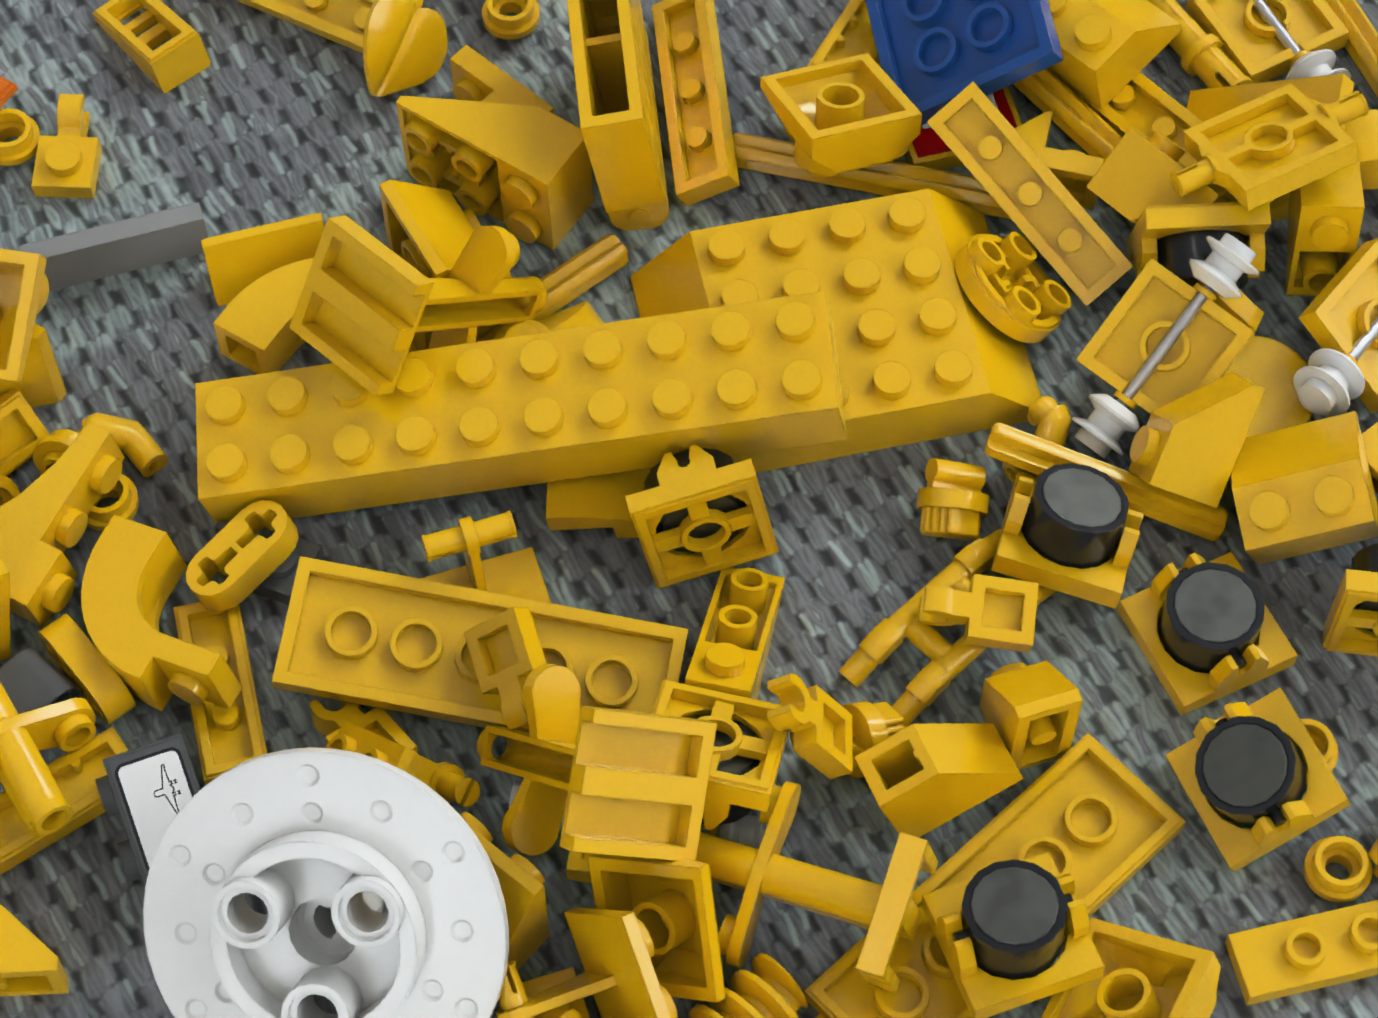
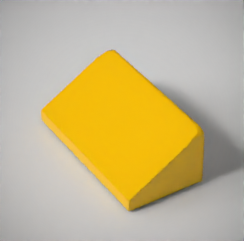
M313 213L201 240L218 306L228 305L238 293L261 276L284 265L314 258L324 230L322 214Z

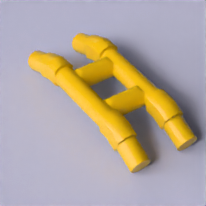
M1001 529L992 532L983 539L979 538L964 547L953 557L952 562L926 585L943 586L969 592V584L973 574H981L991 567ZM926 585L889 618H884L861 641L860 647L839 669V672L858 688L879 664L882 665L891 653L903 643L904 638L928 657L931 662L905 687V692L892 705L904 718L902 725L905 728L916 719L926 706L929 707L950 686V682L988 648L963 644L964 635L952 645L931 625L918 623L920 597L922 595L925 596ZM1039 586L1037 608L1040 603L1058 591Z

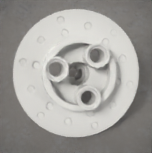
M307 747L285 749L260 755L221 773L200 789L182 807L169 824L157 846L145 886L143 923L148 959L158 988L174 1018H491L501 995L509 955V924L504 896L489 856L476 834L462 816L443 797L406 771L367 755L334 748ZM245 893L254 894L262 899L267 907L268 914L264 915L254 911L248 905ZM313 995H321L331 1000L336 1007L337 1014H330L321 1010L315 1003Z

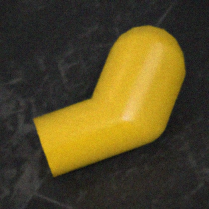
M1051 396L1039 397L1030 405L1028 409L1029 414H1027L1028 422L1037 427L1034 436L1064 447L1072 422L1070 412L1066 405H1058L1057 401ZM1002 463L1004 474L1012 482H1014L1018 470L1034 474L1008 463Z
M99 412L90 414L82 419L83 427L78 429V433L82 431L88 422L110 432L120 450L124 452L144 477H150L167 465L168 456L138 421Z

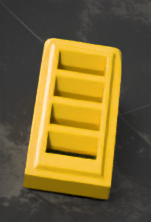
M110 0L92 12L96 22L164 94L210 66L211 61L199 33L161 0ZM142 8L146 10L126 25L121 23V21ZM154 25L153 27H151L150 29H148L147 31H145L144 33H142V34L139 35L138 37L136 36L137 34L141 33V32L144 31L145 29H147V28H149L150 26ZM170 37H172L170 40H168L167 42H165L164 44H162L161 46H159V47L156 48L155 50H152V48H154L155 46L159 45L160 43H162V42H164L165 40H167V39H169Z

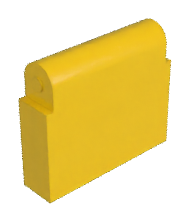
M567 0L580 128L605 212L608 213L611 223L624 231L656 228L668 219L670 211L649 43L640 0Z

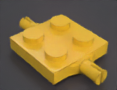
M1291 83L1183 130L1186 151L1198 162L1171 172V184L1180 197H1184L1186 194L1210 183L1218 184L1224 187L1248 211L1262 204L1270 203L1282 195L1316 180L1323 179L1340 169L1358 162L1356 141L1339 126L1369 113L1367 101L1364 95L1356 90L1352 94L1326 104L1307 98Z

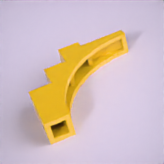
M90 422L85 425L56 463L22 493L0 506V559L10 572V611L42 628L45 627L53 613L60 612L67 605L74 592L75 578L78 573L64 555L66 548L75 546L82 538L88 524L90 509L96 504L101 494H107L114 488L122 472V462L125 456L111 433Z

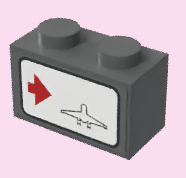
M182 733L102 759L107 775L96 778L95 781L107 817L121 814L129 839L116 844L129 882L142 878L144 886H146L151 862L165 831L182 807L200 790Z

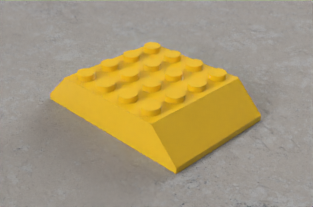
M929 188L689 231L630 276L640 318L819 291L826 292L834 324L847 440L730 456L734 463L751 458L756 473L991 429L995 423L1013 425L1028 422L1027 414H1029L1028 409L1030 405L1041 397L1024 342L1009 337L986 320L965 294L956 274L955 257L957 252L975 235L990 234L983 212Z

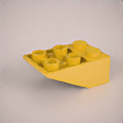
M400 96L396 101L405 161L410 175L421 185L435 188L439 186L442 189L450 190L465 209L471 208L477 216H484L487 213L506 224L509 231L521 241L529 244L538 241L554 250L593 203L592 165L581 128L538 105Z

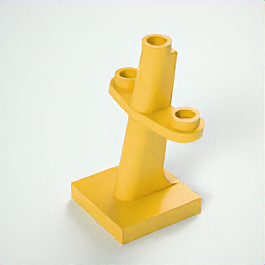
M348 216L329 217L289 328L376 397L393 393L416 332L432 331L428 349L476 342L478 326L520 323L527 319L533 320L535 313L543 310L547 303V290L544 283L535 276L505 277L519 260L520 246L516 237L503 227L480 226L476 228L448 277L428 278ZM531 296L530 304L525 301L524 297Z
M0 559V661L11 657L10 572ZM0 682V782L29 831L35 829L40 835L53 834L70 822L73 810L65 799L39 750L60 747L63 751L71 752L84 747L95 736L96 727L94 724L96 715L89 702L84 698H71L18 714Z
M543 664L536 667L528 675L523 686L529 733L519 730L510 731L507 727L500 725H486L477 740V752L481 758L480 765L523 777L514 800L503 817L502 835L506 844L512 850L530 856L543 854L554 845L563 820L559 847L572 852L672 861L681 859L696 861L717 723L702 719L582 705L580 710L581 688L579 680L573 671L567 667L555 664ZM498 736H503L507 742L506 750L501 756L495 758L492 754V743Z
M786 781L783 786L775 784L768 812L760 811L759 822L766 824L767 827L759 849L700 832L696 861L708 863L712 881L744 891L737 916L727 914L718 934L721 955L726 956V964L738 968L743 966L749 954L766 897L868 930L856 969L870 985L894 993L897 992L900 979L889 966L898 936L910 940L914 939L921 917V912L911 898L920 870L934 875L938 865V860L928 840L900 832L883 885L782 856L780 852L796 814L801 793V785Z

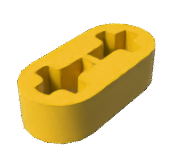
M260 500L251 503L242 509L193 557L186 571L187 585L203 606L212 611H225L236 607L294 551L299 538L296 525L283 507L272 500ZM264 527L271 531L275 530L267 539L261 535L257 536L258 532ZM218 572L225 576L228 575L227 579L220 585L215 581H210L213 575Z
M63 614L37 632L50 657L66 677L83 691V698L89 702L92 709L106 725L112 724L136 707L133 696L120 676L68 614Z

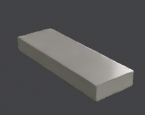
M194 202L23 244L18 247L19 251L37 253L47 258L44 273L49 282V291L202 254L204 251L201 240L208 238L200 203Z

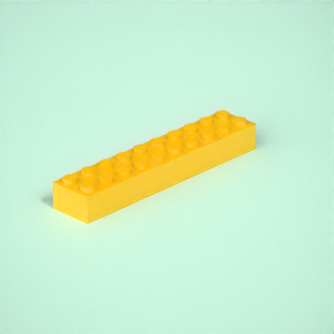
M825 291L411 351L407 354L393 393L376 397L334 363L195 383L198 500L216 524L218 521H231L242 509L260 500H272L280 504L288 516L293 519L653 468L662 461L665 453L671 452L676 454L689 450V446L695 444L700 448L717 449L729 456H737L847 440L834 324Z

